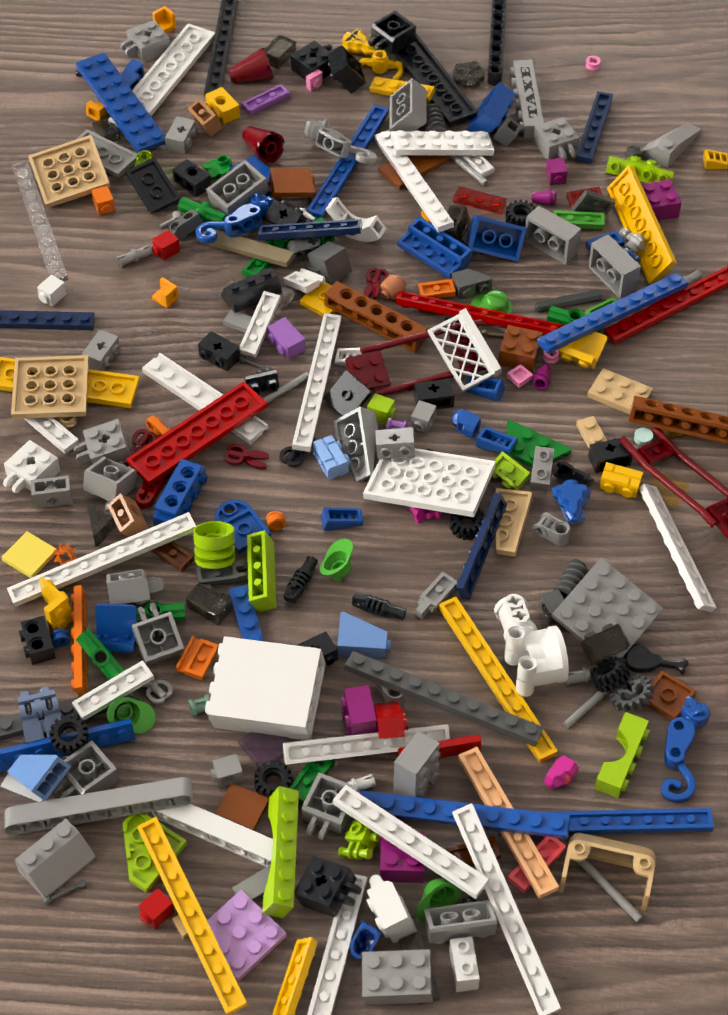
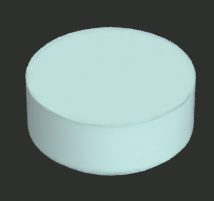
M639 428L635 431L634 441L636 444L645 446L652 443L653 433L650 429Z

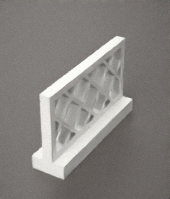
M466 308L459 311L458 315L428 330V334L462 392L493 376L495 378L501 374L499 363ZM459 321L461 325L460 332L450 329L451 324ZM438 330L445 331L444 340L436 338L434 332ZM448 332L458 335L456 343L446 341ZM461 336L469 338V346L458 344ZM445 344L455 347L452 355L444 352ZM457 347L467 350L465 358L455 356ZM469 351L476 352L479 355L477 361L467 359ZM453 359L463 361L461 370L453 368ZM466 362L476 365L474 373L463 371ZM478 366L485 367L489 372L483 376L476 374ZM462 374L472 376L471 382L463 385L461 381Z

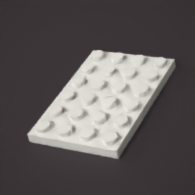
M415 448V456L380 459L363 492V497L368 500L474 517L496 467L495 461Z

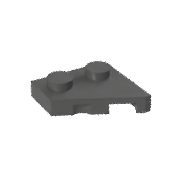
M586 189L569 211L598 212L607 215L616 202L614 198Z

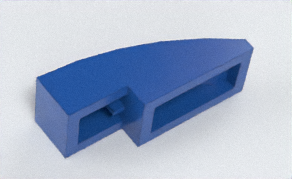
M132 59L127 64L121 75L131 90L135 88L144 76L143 63Z

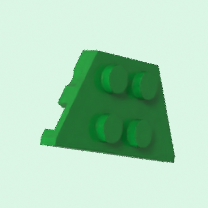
M508 419L506 434L518 439L510 454H507L512 459L533 468L536 446L554 448L553 463L557 462L559 457L571 454L572 448Z

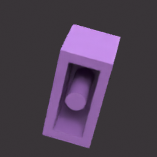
M285 317L267 326V340L287 360L306 351L305 338Z

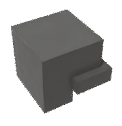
M328 241L307 254L310 265L306 267L307 270L324 276L325 282L330 285L352 272L345 247Z

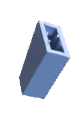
M341 612L337 644L338 657H350L351 653L355 651L372 659L386 660V652L391 650V640H387V631L346 612Z
M20 755L8 770V773L31 792L46 801L72 766L57 755Z

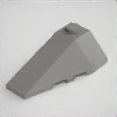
M686 123L648 143L642 149L644 153L640 155L669 168L701 133L702 129Z
M358 407L334 420L336 439L343 447V454H347L350 459L349 466L356 481L360 482L373 474L376 451L375 430H378L374 411Z

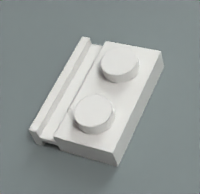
M301 268L300 272L295 271L283 278L285 285L304 293H310L313 289L319 287L320 283H326L324 276Z

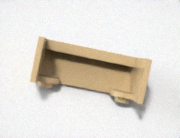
M575 833L572 835L567 849L559 892L563 893L570 860L581 862L589 858L633 868L634 872L639 876L647 877L641 911L646 912L655 870L654 852L647 847L585 833Z

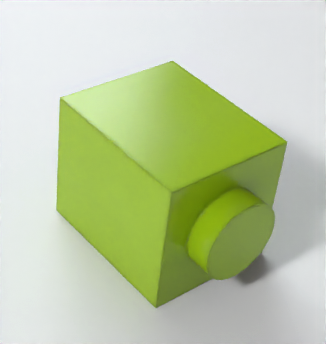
M376 393L367 405V409L376 413L377 422L386 425L389 417L394 419L397 412L395 400Z

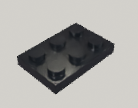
M155 157L125 171V175L151 215L180 201V196Z

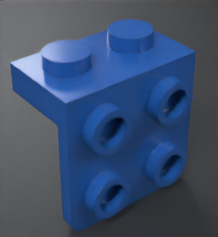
M97 604V638L110 651H120L121 653L134 652L137 642L132 631V625L137 623L136 606L127 604Z

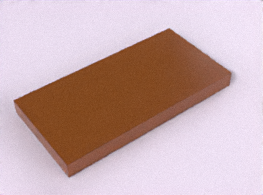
M407 155L421 176L450 161V155ZM389 161L378 167V172L399 190L406 186Z

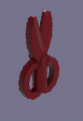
M375 267L370 268L366 273V280L370 284L365 288L363 295L368 297L372 292V298L377 299L380 293V284L389 276L388 271ZM375 272L374 277L371 278L370 274ZM383 274L385 278L380 280L381 275Z
M146 429L137 430L132 436V442L135 446L130 448L131 455L145 447L150 437L153 439L152 441L157 439L155 433L148 432ZM140 434H143L142 437L140 438V440L137 441L136 438H137Z
M231 444L227 447L224 459L231 465H240L245 462L253 468L266 469V464L257 459H269V454L258 450L247 451L241 444Z

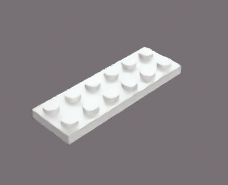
M391 131V140L396 155H494V148L489 134L484 131Z

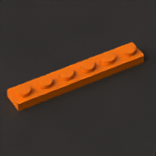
M82 585L74 586V594L71 595V602L74 606V611H71V618L74 623V627L71 628L74 644L71 645L74 662H71L74 674L71 685L73 691H76L79 697L88 693L87 653L75 640L82 632L87 630V595Z

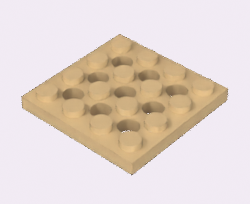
M92 135L28 156L46 208L91 194L93 189L105 186L111 187ZM80 152H84L81 156L77 155ZM48 163H53L51 166H45ZM84 164H89L87 167L82 168ZM70 169L73 170V171L70 172V173H65L67 170H70ZM93 176L92 179L86 180L87 177ZM57 187H62V188H61L60 190H58V191H55V190H54V189L57 188Z
M89 356L15 358L11 406L12 419L87 416ZM69 370L74 371L71 374H66V372ZM50 371H55L52 375L48 374ZM31 372H37L35 375H29ZM68 384H72V385H73L71 388H66V387H65V386L68 385ZM49 385H54V386H55V387H53V388H51V389H48V388H47ZM30 386H36L34 389H28ZM68 398L73 399V400L70 401V402H64L65 399H68ZM48 399H53V400H54V401L51 402V403H46V401H47ZM29 400H35L34 403H27Z

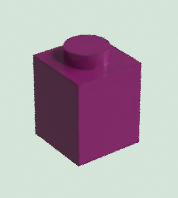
M547 159L546 175L549 184H566L568 171L564 159Z

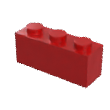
M399 702L374 703L379 739L405 737L404 730H408V720L404 707L400 708Z

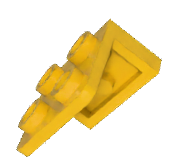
M593 332L558 350L559 354L567 362L573 361L583 368L594 370L607 342V336Z
M41 577L38 580L43 599L48 604L44 607L49 630L53 632L57 629H65L72 622V609L68 602L69 597L64 591L60 592L56 589L51 580Z

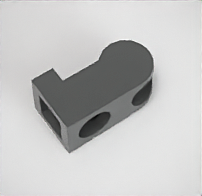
M191 209L172 222L169 230L178 239H185L188 233L196 229L203 221L199 213Z

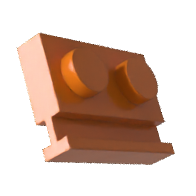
M192 636L175 667L176 672H182L184 675L203 681L218 653L219 645L204 639L199 640Z

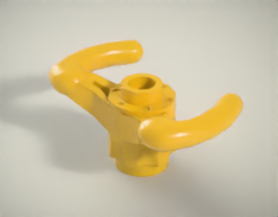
M383 50L375 51L372 58H361L359 61L362 66L372 67V70L377 74H383L388 69H398L397 73L393 76L394 80H399L404 71L402 63L388 59L386 52Z

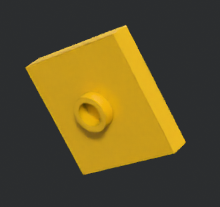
M327 282L325 284L320 283L319 287L313 289L310 293H306L300 299V305L322 317L324 313L334 314L336 312L324 306L325 294L332 287Z

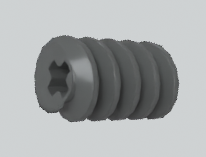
M438 104L427 105L425 131L446 132L441 107Z
M571 559L554 590L559 589L565 599L590 570L581 560Z

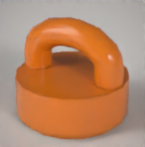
M279 511L269 512L266 516L267 525L270 530H281L287 524L284 514Z

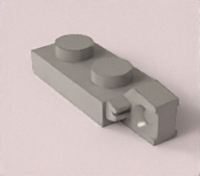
M442 572L420 596L415 616L422 620L428 612L433 613L439 608V604L444 602L456 589L457 580Z

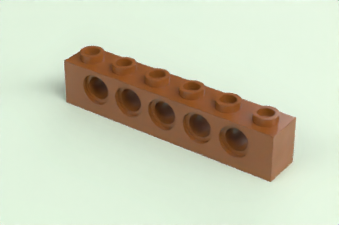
M338 281L325 294L324 306L389 340L427 331V328L422 324L397 313L393 309ZM426 339L400 346L415 353Z
M634 395L629 422L728 444V416Z

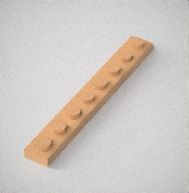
M478 747L459 754L458 760L484 805L513 809ZM500 831L538 898H543L558 891L559 885L529 834Z

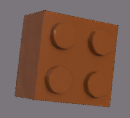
M508 325L499 349V365L514 369L521 364L529 372L533 373L541 349L537 344V339L543 336V332Z

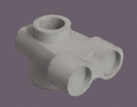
M626 227L620 230V236L624 237V241L627 242L625 246L636 254L638 250L643 251L647 245L644 242L646 239L641 234L637 233L635 235Z

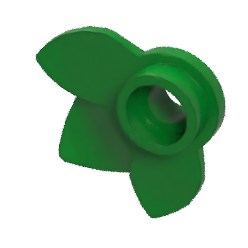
M222 155L216 160L206 162L201 167L208 170L211 178H215L219 174L225 175L230 171L232 160L229 156Z

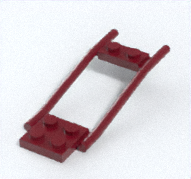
M482 319L473 320L477 327L483 326ZM460 323L451 324L450 329L460 332ZM438 330L434 332V335L437 336L446 332ZM428 331L360 347L361 355L345 359L349 373L369 390H374V394L376 393L381 396L414 388V383L453 378L451 371L391 386L380 350L429 338ZM450 333L451 342L456 343L458 335ZM461 336L458 344L469 346L470 340L467 337ZM457 347L455 354L465 358L467 350ZM469 351L467 359L477 361L476 352ZM458 360V363H459V366H460V368H458V369L461 370V369H462V365H463V361H459V360ZM466 362L463 371L474 373L476 365ZM478 366L477 372L484 371L487 369L485 367Z
M650 428L660 440L640 447L638 450L625 436L619 439V442L643 469L698 512L711 528L716 525L728 539L727 487L682 453L660 428ZM674 455L725 495L727 499L710 505L705 509L655 469L652 464Z

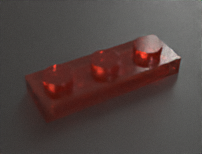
M459 186L453 197V202L502 214L507 198Z

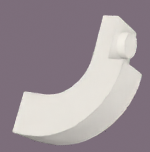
M338 197L333 198L325 209L333 218V221L362 219L361 234L354 236L345 235L348 238L360 242H372L379 240L386 230V226L377 215L366 219L359 218L349 212Z

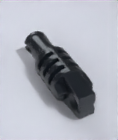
M307 556L302 567L295 571L283 595L285 601L295 603L303 594L312 579L311 573L318 564L316 558Z
M356 592L352 597V605L365 612L369 611L371 614L375 613V615H380L381 617L390 616L402 621L406 616V608L390 604L389 600L384 601L383 598L378 599V597H373V595Z

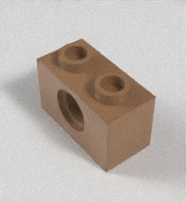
M198 99L187 108L194 120L210 137L224 128L216 114L201 99Z
M120 493L107 505L120 533L130 537L148 529V525L135 500Z

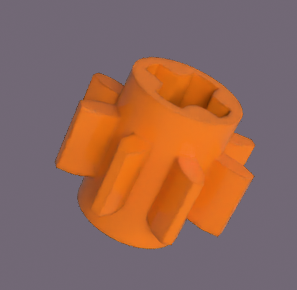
M60 543L59 550H54L53 552L54 555H58L54 562H59L63 565L77 559V556L73 555L77 549H72L70 543L67 546H63ZM64 552L68 553L67 558L63 557Z

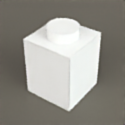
M50 275L37 287L39 299L52 307L66 295L65 283L53 275Z

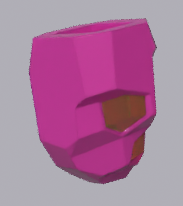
M565 755L559 757L544 779L545 786L549 789H556L569 785L578 773V765Z

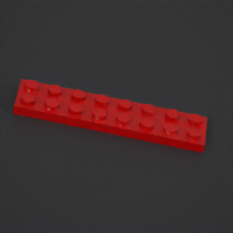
M243 381L128 457L126 462L151 486L175 470L181 459L190 460L266 409L267 402Z

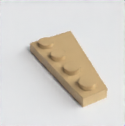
M496 488V493H501L507 504L496 532V552L498 555L516 557L532 503L533 492Z

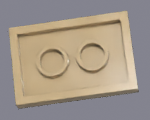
M603 368L588 391L587 397L630 414L634 395L649 399L653 388Z

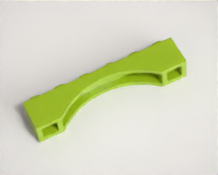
M279 786L269 797L268 817L272 826L273 850L269 876L263 894L262 914L283 919L294 908L299 791Z

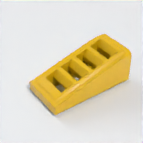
M704 150L703 163L705 170L728 169V153Z

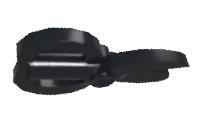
M290 446L285 447L280 452L279 459L290 467H297L303 463V453L306 451L293 450ZM287 452H291L286 458H284V455ZM299 455L300 458L297 461L293 462L294 459Z

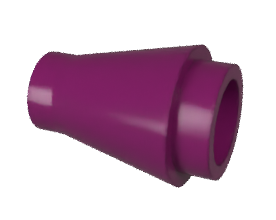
M552 189L532 192L531 200L532 203L552 206V204H556L557 194Z
M541 365L538 372L532 378L535 388L543 390L550 385L551 367L549 365Z

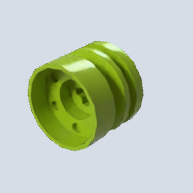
M211 521L199 524L194 528L193 537L194 544L196 545L194 549L195 563L198 566L208 569H219L228 567L235 562V546L233 545L235 533L234 527L231 524Z

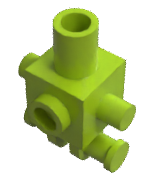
M353 821L349 831L345 833V839L349 845L347 848L341 846L338 854L340 857H347L352 860L371 859L373 850L377 842L381 840V836L359 821Z

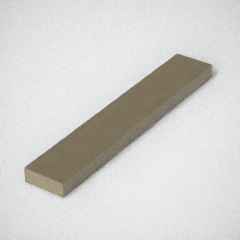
M215 230L217 232V240L212 243H204L286 268L295 257L293 251L241 236L229 237L226 236V232Z

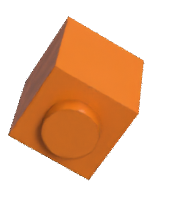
M108 186L91 190L93 203L99 216L115 211L114 199Z

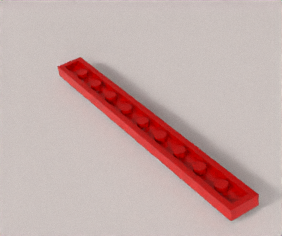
M728 266L605 328L604 334L615 345L728 287Z
M399 291L395 303L403 308L411 307L423 312L430 311L437 315L445 314L452 317L458 315L459 311L466 308L473 320L482 319L483 323L487 325H498L506 329L508 325L539 331L543 332V336L565 326L564 324Z

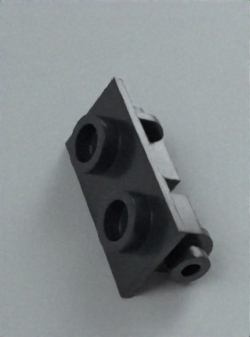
M559 460L556 465L558 468L553 472L554 476L563 481L576 480L578 484H584L588 487L595 481L590 477L589 473L586 474L578 468L575 469L566 460Z

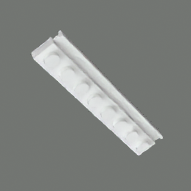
M161 353L142 368L145 375L198 410H201L223 395ZM254 416L234 429L232 433L251 445L263 434V431L268 430V424Z

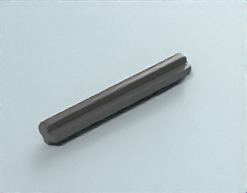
M600 289L540 300L534 302V308L536 312L549 310L551 306L560 308L602 299V293Z

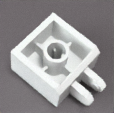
M29 440L4 463L7 477L4 479L3 485L7 488L13 485L12 491L14 493L20 492L24 487L31 491L30 480L55 477L61 472L58 457Z
M376 874L369 878L371 889L367 890L370 897L367 899V903L371 911L374 912L377 926L383 932L385 938L390 937L392 942L396 943L418 932L402 896L395 889L394 884L390 881L384 882L381 876Z

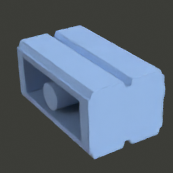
M332 435L312 443V453L329 480L349 472L350 459L347 454H343L341 443L335 441Z

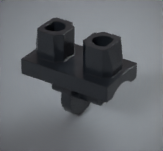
M256 370L257 374L244 377L245 383L258 395H260L261 391L276 392L279 388L276 370L264 373L261 370Z

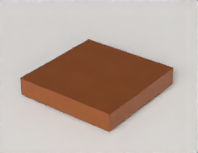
M661 670L652 682L655 690L652 693L653 699H648L649 704L644 705L672 721L681 715L680 711L682 706H684L686 697L694 698L697 691Z
M231 783L215 814L255 831L269 804V798Z

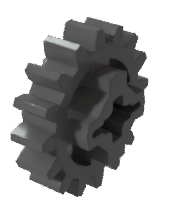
M639 673L635 677L631 675L629 680H625V684H621L620 688L616 687L609 694L613 707H616L618 711L623 709L625 713L630 709L632 712H635L636 708L643 709V704L648 705V699H653L652 693L655 690L651 680L647 679L646 675L640 677Z

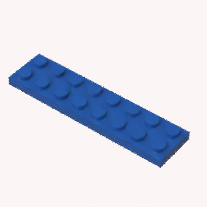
M105 52L76 62L77 70L137 154L166 144V136Z

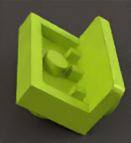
M503 451L494 460L496 467L492 477L494 479L500 478L502 480L501 484L507 489L519 490L531 476L530 472Z

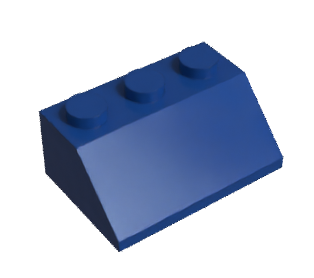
M500 82L483 99L477 110V117L472 119L466 130L469 132L484 131L491 133L494 129H498L503 123L502 119L509 112L507 109L514 103L512 99L515 93Z
M474 214L469 233L468 247L472 251L518 262L527 228Z

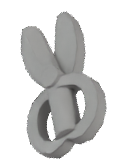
M153 679L143 685V687H147L146 695L148 700L156 705L163 704L173 694L172 685L165 680L155 681ZM160 685L167 687L168 692L166 693ZM154 692L160 699L153 698L151 693Z

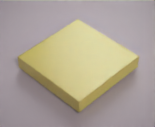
M26 531L2 556V561L32 578L55 556L53 552L57 549Z

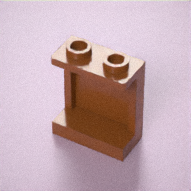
M270 168L268 180L272 198L280 202L281 197H308L309 204H311L317 195V188L314 187V175H311L310 168Z

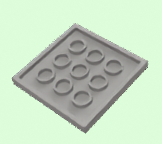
M600 558L552 613L551 617L603 660H609L610 657L614 659L615 656L622 658L658 616L663 607L603 558Z

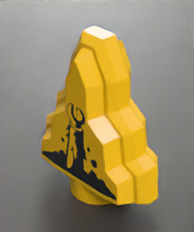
M359 29L352 33L347 32L343 36L342 46L349 53H363L367 56H372L376 51L375 45L374 47L369 46V38Z

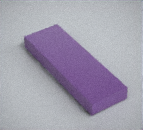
M280 84L242 102L241 106L252 116L291 97V95Z

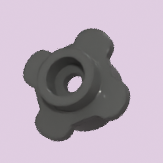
M633 145L627 147L625 155L639 157L644 151H641L640 145Z

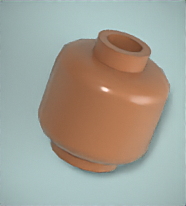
M390 274L380 284L382 290L380 293L386 300L389 298L396 300L399 291H406V282L400 275Z

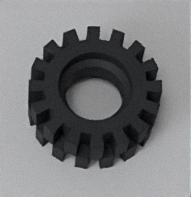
M515 200L514 203H509L506 209V222L525 227L526 217L536 208L535 205L533 206L531 202L528 204L527 200L525 202H522V200L517 202Z
M478 507L474 517L451 514L450 531L452 530V534H457V538L462 536V540H466V537H469V540H473V536L476 539V533L482 524L483 511H480ZM471 519L474 523L464 525L460 523V520Z
M615 656L614 659L613 657H610L609 660L605 659L602 664L598 663V667H594L590 673L592 681L598 691L602 693L604 691L608 693L609 690L612 692L616 687L620 688V685L625 684V680H629V676H631L624 660L621 657L618 658V656Z
M68 714V718H65L64 715L60 716L61 720L56 719L55 725L52 724L49 731L53 748L57 749V752L60 754L63 752L65 756L68 753L73 754L89 742L87 725L82 718L79 720L77 715L72 718L71 714ZM70 728L76 730L78 734L75 740L67 742L61 738L64 730Z
M270 760L269 765L264 762L263 768L259 766L257 768L258 771H255L254 774L256 792L258 791V794L265 797H270L279 786L290 788L293 783L290 768H287L285 763L281 766V761L278 760L276 764H273V760ZM270 776H278L282 780L277 786H269L265 781Z

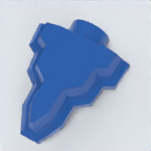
M567 480L563 484L552 488L553 498L557 499L559 506L564 508L565 516L570 522H578L582 515V508L586 506V499L590 498V487L578 484L576 480Z

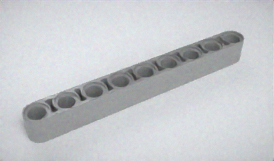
M179 777L8 807L5 810V832L9 835H19L53 829L64 819H67L72 825L186 806L193 802L192 780L187 777Z

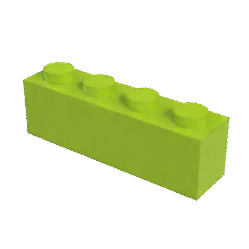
M265 530L247 535L249 602L259 613L277 608L274 541Z

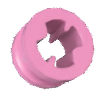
M589 56L586 59V68L589 71L599 70L600 58Z
M555 350L549 354L544 351L543 360L548 364L557 363L559 361V351Z

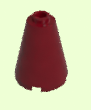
M264 47L230 68L231 71L228 72L231 81H235V83L274 79Z
M248 126L242 133V139L259 161L264 164L273 163L281 157L285 141L278 132Z

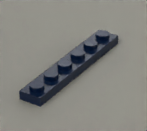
M597 91L576 154V161L592 164L613 100V94Z
M362 219L260 225L257 235L258 240L265 241L273 239L287 240L289 238L304 239L306 237L321 238L323 236L337 237L340 235L354 236L361 234L363 224Z
M0 310V328L94 329V312Z
M494 493L489 501L487 512L482 518L481 527L476 533L473 547L470 548L469 557L463 566L461 577L457 581L456 589L462 599L470 600L506 509L507 504L501 493Z

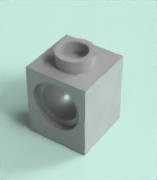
M419 400L411 415V427L417 431L428 433L436 418V405Z
M237 754L212 760L213 769H210L213 782L217 781L219 788L230 786L231 783L244 782L243 771Z

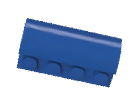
M418 217L409 225L408 232L397 241L398 247L448 279L452 278V273L465 270L472 257V249L443 231L437 232L431 223L421 217Z

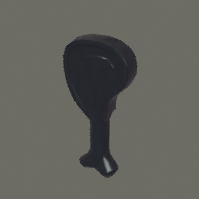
M641 644L632 645L628 650L626 658L628 669L638 673L651 672L663 666L675 668L681 674H684L686 672L685 667L689 664L685 658L679 661L661 658L659 655L651 653L647 647Z

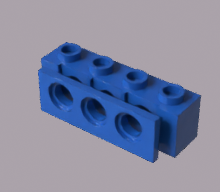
M183 459L180 460L154 507V510H156L153 515L154 526L191 512L193 501L198 499L202 485L206 484L208 479L205 466Z

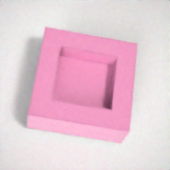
M317 69L306 76V89L310 92L322 85V72Z
M520 364L507 373V378L520 388L532 380L533 374Z

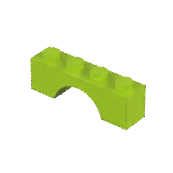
M625 712L619 725L616 739L623 745L626 754L617 761L603 763L596 780L595 790L618 799L621 791L626 792L630 781L627 780L629 774L633 775L637 764L634 763L636 757L640 758L644 746H641L642 741H647L650 734V729H647L649 720Z

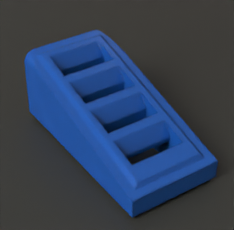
M472 376L468 377L465 385L471 382ZM489 378L465 392L499 402L505 391L503 380Z
M484 426L476 438V447L496 452L503 451L510 454L518 439Z
M324 507L321 514L324 531L364 524L360 508Z

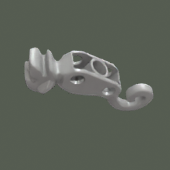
M327 119L324 121H308L306 123L305 135L312 140H316V145L319 148L341 158H347L349 153L356 154L355 159L363 164H374L376 162L377 155L374 152L352 146V141L340 132L332 129Z

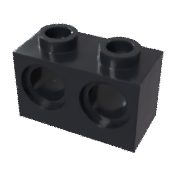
M44 616L20 622L22 630L19 631L21 642L26 641L27 645L23 647L26 659L30 658L32 665L56 659Z

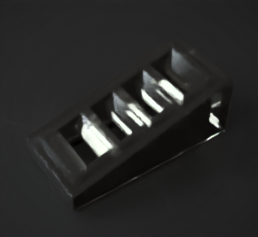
M107 117L92 122V126L100 136L112 142L121 139L119 129L112 122H109Z

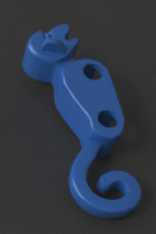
M255 193L251 196V204L242 205L231 215L225 217L224 222L209 221L199 225L196 228L197 239L202 243H212L217 240V232L215 230H225L226 236L237 237L259 228L262 225V217L266 215L274 198L265 194Z
M689 696L686 697L684 706L681 708L680 714L682 717L671 721L666 737L665 765L671 770L678 769L687 783V790L676 794L671 792L669 788L673 787L676 790H680L682 783L674 778L663 781L661 785L662 796L666 800L675 803L689 800L695 792L696 781L692 772L685 765V755L693 743L695 729L706 726L710 718L708 706L704 703L699 704Z

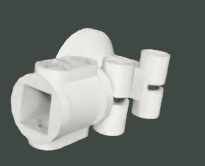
M510 594L499 600L495 605L494 612L504 630L503 636L506 642L505 662L512 666L518 665L516 692L520 696L526 697L533 694L535 686L566 682L569 674L568 656L559 628L557 626H550L547 629L537 630L536 625L530 619L526 599L518 594Z

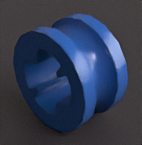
M57 629L51 633L53 646L64 647L70 643L68 630Z

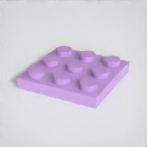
M242 890L235 894L207 920L238 982L287 937V933L270 916L262 914L263 910Z

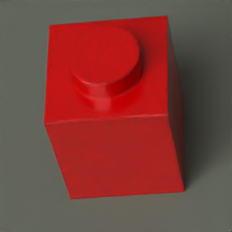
M170 230L152 239V251L163 261L180 252L179 239Z
M159 889L155 890L138 905L139 918L145 925L148 926L150 924L154 929L159 927L175 912L173 902Z

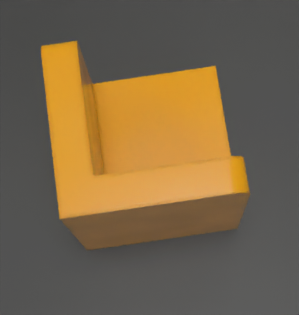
M166 6L153 12V20L157 22L166 34L176 29L175 14Z
M90 100L86 103V115L99 123L109 114L103 104L99 102L94 103Z
M162 277L160 279L161 288L152 295V299L168 308L179 299L178 286Z

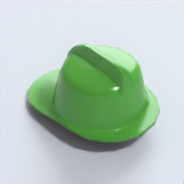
M500 290L477 295L471 301V305L510 314L513 310L507 295Z
M344 538L334 542L329 547L320 566V573L329 575L336 582H341L343 577L348 575L352 569L350 556L353 551V543L349 539Z
M118 698L110 704L107 710L109 723L131 718L133 731L136 734L147 732L155 723L156 715L154 709L149 704L133 698Z
M438 878L430 881L425 886L422 900L417 906L416 915L419 921L425 923L424 909L456 904L461 896V889L445 879Z

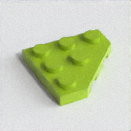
M146 813L129 815L123 822L129 881L148 893L161 876L137 826L152 819V817ZM161 824L177 857L186 847L187 840Z

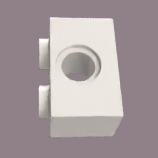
M472 936L450 939L449 953L456 992L478 990L480 978Z

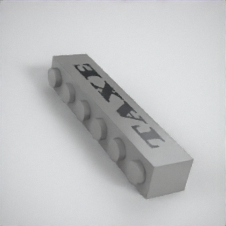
M514 60L513 67H510V77H513L512 88H515L513 91L515 93L514 99H517L515 107L516 110H519L517 111V119L521 121L519 124L522 126L520 132H523V138H533L534 126L544 123L533 61Z

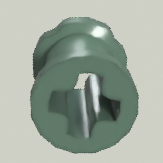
M208 694L193 701L191 699L188 700L193 718L197 714L205 712L206 702L210 701Z

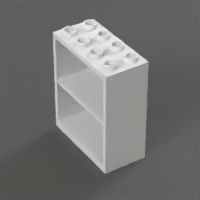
M224 636L223 643H220L218 647L219 661L214 665L215 679L210 684L209 692L211 698L210 701L206 702L205 713L208 715L213 727L291 739L311 740L326 666L321 649Z

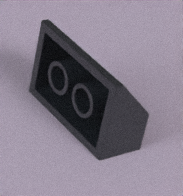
M272 268L264 269L255 275L248 276L239 282L231 283L223 288L221 298L234 313L258 304L263 291L277 295L282 293L279 277Z

